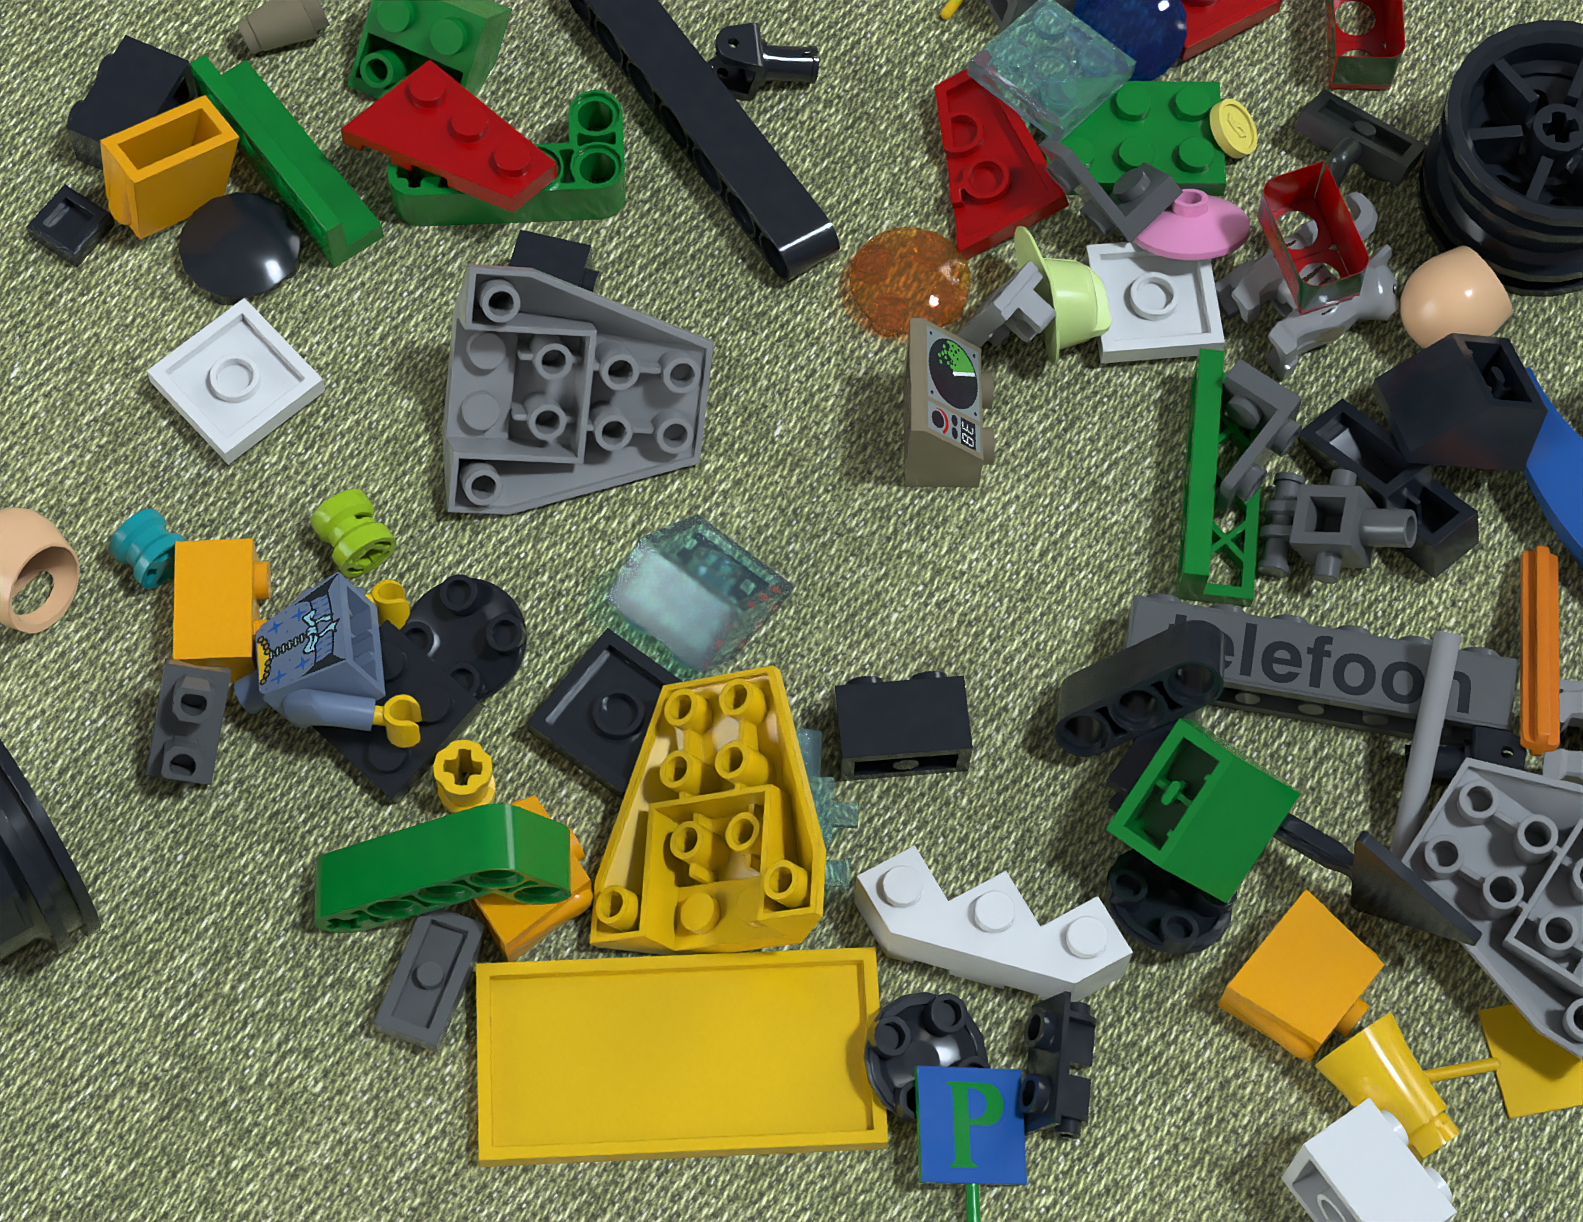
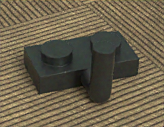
M1325 89L1302 110L1294 127V130L1308 137L1315 147L1329 152L1322 168L1317 188L1326 164L1339 189L1349 167L1353 163L1359 165L1362 171L1369 177L1382 182H1390L1398 187L1416 167L1427 146Z

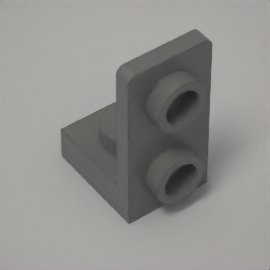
M1048 136L1039 144L1041 150L1051 161L1045 167L1047 173L1068 194L1075 190L1085 203L1079 210L1081 215L1102 236L1111 231L1131 243L1183 193L1170 175L1143 162L1138 168L1124 173L1116 181L1113 192L1108 196L1070 148Z
M1240 358L1225 376L1221 407L1226 409L1227 414L1237 424L1247 429L1256 428L1260 433L1221 483L1215 508L1225 514L1230 511L1239 498L1246 503L1252 499L1267 475V470L1263 469V466L1274 453L1283 457L1292 447L1302 429V426L1296 422L1302 398Z

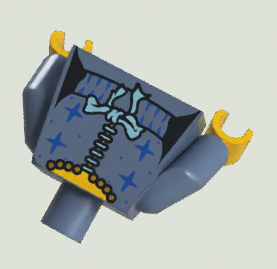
M336 572L316 587L303 591L291 605L260 626L257 631L258 669L238 679L234 684L235 694L242 707L250 714H257L271 706L295 727L300 728L335 726L371 731L372 725L386 726L387 738L397 747L406 748L418 744L420 741L419 726L415 722H421L422 716L420 706L413 697L405 694L396 695L389 699L384 706L375 705V701L386 696L379 626L388 619L398 629H401L410 616L409 602L406 601L402 585L395 580L386 579L376 584L372 589V593H365L362 587H355L341 573Z

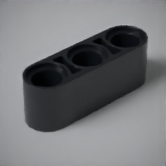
M1189 620L1068 676L1063 680L1058 695L1054 738L1059 747L1067 753L1079 757L1099 755L1217 700L1224 686L1226 638L1223 632L1214 624L1204 620Z

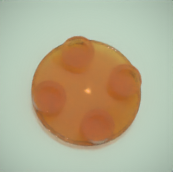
M918 227L894 228L874 236L858 251L850 270V289L857 307L870 320L872 329L885 337H894L898 334L908 335L910 318H924L941 328L957 322L963 315L971 288L970 270L963 254L958 253V248L942 235Z

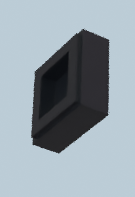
M64 184L26 226V229L31 239L77 268L115 226V222L111 213Z

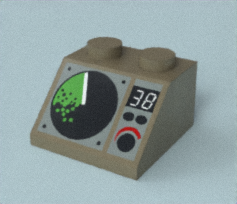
M910 318L903 372L904 487L979 488L982 466L993 465L994 428L983 427L982 409H992L993 374L992 372H981V348L924 318Z

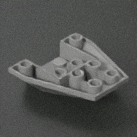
M468 264L453 309L443 418L447 512L510 515L700 463L714 343L710 339L533 268Z
M1466 757L1401 861L1481 931L1482 936L1475 946L1461 942L1460 944L1533 1029L1583 1061V785Z

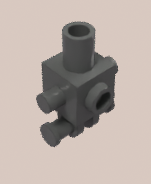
M1333 470L1329 485L1305 484V478L1301 475L1291 472L1276 473L1273 482L1276 485L1274 499L1266 502L1263 514L1266 519L1271 521V525H1265L1260 530L1259 541L1265 545L1263 559L1259 561L1257 571L1268 577H1287L1290 567L1287 565L1290 550H1296L1309 566L1315 567L1314 580L1325 584L1338 583L1341 568H1370L1373 547L1411 548L1415 543L1417 535L1415 512L1412 509H1379L1361 486H1355L1357 475L1349 470Z

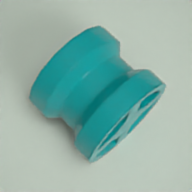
M153 508L141 510L126 520L113 535L108 548L110 554L119 563L129 564L133 568L135 580L146 589L156 588L174 576L175 541H187L180 534L170 533L166 529L167 523L165 518Z

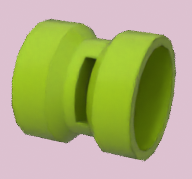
M349 489L330 497L316 509L310 519L311 526L322 542L332 544L334 549L332 553L333 561L341 574L346 577H357L377 568L392 555L397 546L396 540L388 527L383 523L376 522L373 518L375 512L374 505L365 491L361 489Z

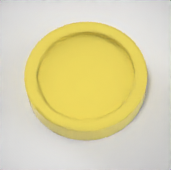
M1225 99L1215 104L1210 112V126L1214 138L1221 149L1229 156L1238 159L1252 153L1256 149L1258 136L1254 121L1247 109L1234 99Z

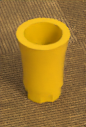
M1392 1012L1384 1015L1314 1065L1347 1098L1354 1108L1370 1098L1380 1112L1387 1110L1392 1113L1406 1131L1409 1139L1407 1147L1419 1162L1461 1133L1455 1122L1447 1113L1443 1112L1448 1106L1432 1086L1408 1047Z

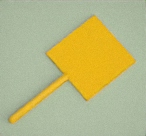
M1513 1004L1478 1010L1491 1058L1423 1070L1430 1083L1495 1071L1508 1119L1583 1106V1061L1537 1033Z

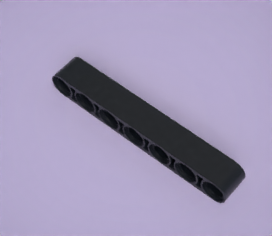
M569 0L578 17L781 279L789 281L839 251L840 245L836 231L825 213L658 0Z

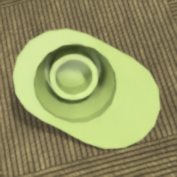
M1018 226L1015 231V251L1019 269L1028 261H1031L1039 268L1038 272L1043 278L1033 290L1056 311L1055 317L1043 330V336L1050 363L1057 365L1059 350L1086 342L1109 331L1111 316L1106 290L1101 278L1089 266L1076 260L1043 258L1031 233L1026 227Z

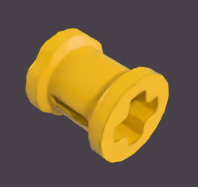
M457 740L451 742L445 749L438 752L433 764L434 778L438 783L439 800L447 811L453 814L472 807L493 803L496 786L495 778L492 775V760L480 744L470 740ZM462 773H474V775H470L467 785H456V783L461 781Z

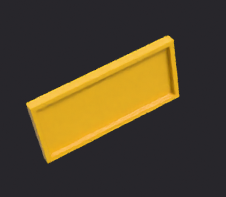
M876 947L476 964L478 1151L480 1167L887 1149L886 1107L882 1105L868 1082L863 1058L867 1031L880 1011Z

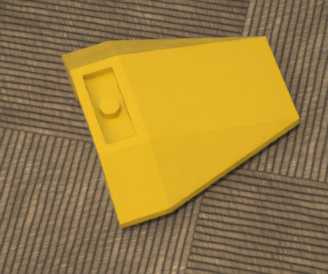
M772 665L663 685L595 878L590 933L591 945L599 948L668 956L732 953L800 944L823 917L826 848L780 669Z

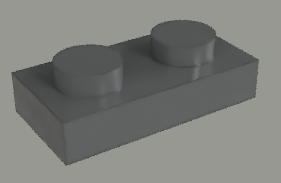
M442 908L420 914L373 1023L375 1030L439 1053L488 933L486 924Z

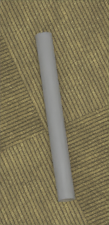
M1435 631L1390 852L1400 861L1418 835L1423 824L1462 637L1454 633Z

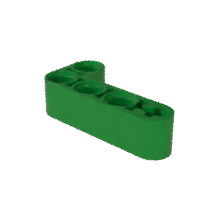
M600 90L586 91L575 97L570 104L568 112L569 143L534 144L557 163L558 177L514 213L451 187L444 188V186H448L447 179L416 166L412 171H409L390 162L387 177L394 213L400 221L418 227L601 220L610 218L621 210L626 199L623 113L621 105L613 95ZM596 126L605 128L597 132L587 130ZM595 178H604L608 180L607 182L600 184L588 182L589 180Z
M485 804L322 854L315 860L314 925L320 930L332 933H355L492 893L525 904L543 905L562 902L571 896L569 827L510 804Z

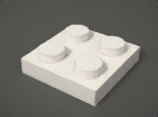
M1134 241L1131 243L1118 242L1086 245L1085 265L1089 266L1101 278L1106 290L1111 316L1109 331L1103 335L1096 336L1100 363L1198 356L1200 348L1223 350L1225 340L1211 259L1178 260L1166 258L1142 249Z
M245 298L147 370L150 382L228 465L325 391L323 379Z

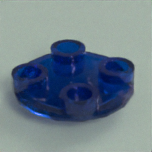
M1077 0L1070 18L1071 44L1081 65L1099 80H1157L1169 71L1181 54L1187 37L1186 11L1181 0Z

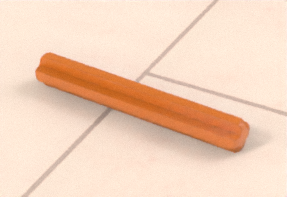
M1537 545L1535 550H1525L1520 556V744L1522 747L1528 748L1529 753L1533 756H1542L1544 752L1556 751L1560 745L1558 557L1555 554L1549 553V547L1544 545Z

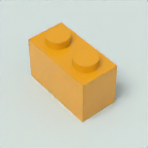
M253 538L175 541L173 659L198 666L231 668L229 683L236 682L238 679L258 669L256 633L260 626L269 621L260 620V600L271 599L269 561H259Z

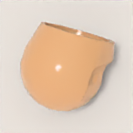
M1463 245L1434 256L1419 266L1407 280L1400 299L1401 321L1409 336L1424 349L1451 333L1480 336L1494 335L1513 313L1509 296L1493 270L1474 250Z
M1 508L0 622L9 628L29 634L38 633L56 623L72 603L79 581L80 568L78 557L55 524L41 513L26 508ZM42 571L49 572L53 577L54 587L47 600L31 613L15 614L12 607V598Z

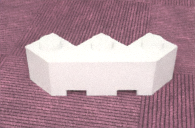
M915 846L859 874L856 878L854 903L886 957L911 964L915 960L950 970V975L1004 989V986H1009L1041 995L1040 1000H1046L1064 991L1071 992V1002L1083 999L1123 977L1133 953L1098 896L1040 927L1007 871L948 901Z

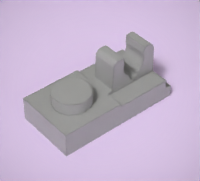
M1028 261L983 302L956 336L977 347H981L986 341L997 347L1011 331L1027 343L1037 333L1040 334L1055 317L1056 311L1033 290L1043 278L1038 272L1039 268L1031 261Z

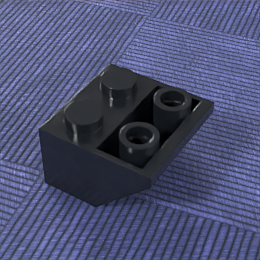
M1451 333L1375 378L1371 388L1406 462L1432 464V467L1445 465L1470 467L1483 472L1495 470L1523 472L1548 412L1509 338Z

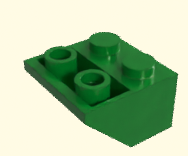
M372 0L347 86L380 99L423 64L431 60L476 97L496 64L512 9L491 0Z
M1179 718L1106 830L1162 869L1219 900L1229 903L1302 793L1195 720Z

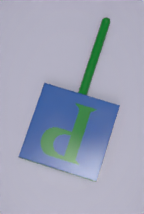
M915 1066L919 1183L965 1184L967 1222H981L979 1184L1027 1185L1024 1114L1019 1107V1091L1022 1085L1021 1070Z

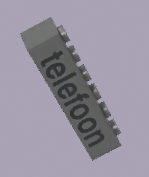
M1153 593L1146 597L1133 596L1126 620L1122 650L1189 620H1204L1214 624L1223 632L1226 638L1224 686L1220 697L1209 705L1413 739L1433 641L1420 636H1405L1399 639L1372 635L1369 630L1354 625H1343L1336 628L1311 625L1301 617L1288 614L1276 615L1272 618L1246 614L1243 609L1230 604H1214L1209 607L1182 603L1179 598L1165 593ZM1468 647L1458 651L1439 744L1464 746V739H1471V727L1474 726L1511 731L1517 659L1500 657L1497 652L1485 647Z

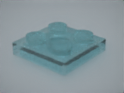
M1038 0L970 60L967 75L1050 138L1060 143L1133 76L1137 62L1056 1Z

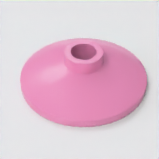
M1182 189L1183 193L1133 240L1142 249L1166 258L1178 260L1212 259L1227 255L1240 248L1248 239L1250 222L1241 208L1227 200L1207 195L1205 192L1197 189Z

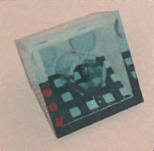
M695 514L639 538L605 600L622 612L623 619L631 627L641 632L650 633L671 649V654L676 661L689 669L698 670L705 675L733 660L790 596L795 586L700 515Z

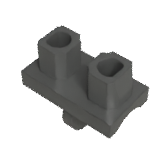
M165 658L146 776L207 785L212 784L231 668L198 666Z

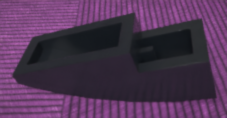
M1343 398L1300 431L1298 435L1299 443L1329 480L1333 470L1344 469L1352 471L1357 475L1355 486H1361L1379 509H1412L1415 512L1417 535L1414 545L1411 548H1396L1432 578L1438 577L1479 544L1478 511L1432 479V464L1407 463L1394 435Z

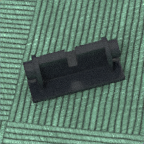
M1064 991L1032 1005V1012L1025 1025L1024 1039L1029 1047L1027 1071L1019 1091V1107L1024 1114L1025 1136L1054 1126L1053 1135L1055 1137L1079 1139L1081 1137V1128L1089 1124L1091 1079L1069 1073L1070 1065L1083 1069L1092 1067L1097 1019L1090 1015L1091 1006L1089 1004L1071 1002V992Z

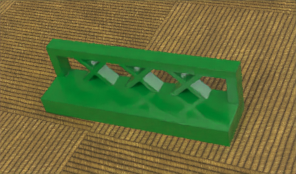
M205 54L189 63L198 98L206 95L238 134V151L333 268L341 265L384 237L382 224L247 60H244L223 74H220Z
M1200 348L1191 377L1176 597L1182 600L1251 607L1254 599L1260 488L1249 502L1246 503L1240 498L1237 500L1235 505L1244 514V521L1227 535L1213 521L1214 504L1217 502L1221 483L1227 476L1217 466L1218 449L1228 441H1231L1244 454L1260 431L1256 428L1249 429L1248 440L1242 433L1246 428L1236 422L1233 424L1221 411L1222 389L1225 376L1228 374V372H1223L1225 351ZM1241 537H1242V552H1241L1240 549L1234 544V542H1236L1237 540H1239ZM1223 551L1240 569L1239 586L1207 583L1210 572V560Z

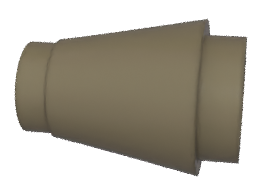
M269 0L250 13L247 18L237 22L252 55L262 50L267 51L319 37L317 31L330 26L319 0Z

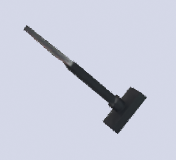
M1201 708L1181 718L1193 719L1202 725ZM1179 718L1147 732L1135 740L1106 779L1107 786L1117 791L1108 802L1109 809L1117 813ZM1289 813L1273 837L1321 866L1349 877L1352 881L1350 905L1359 912L1471 946H1475L1482 936L1480 930L1367 831H1362L1355 840L1353 854L1341 842Z

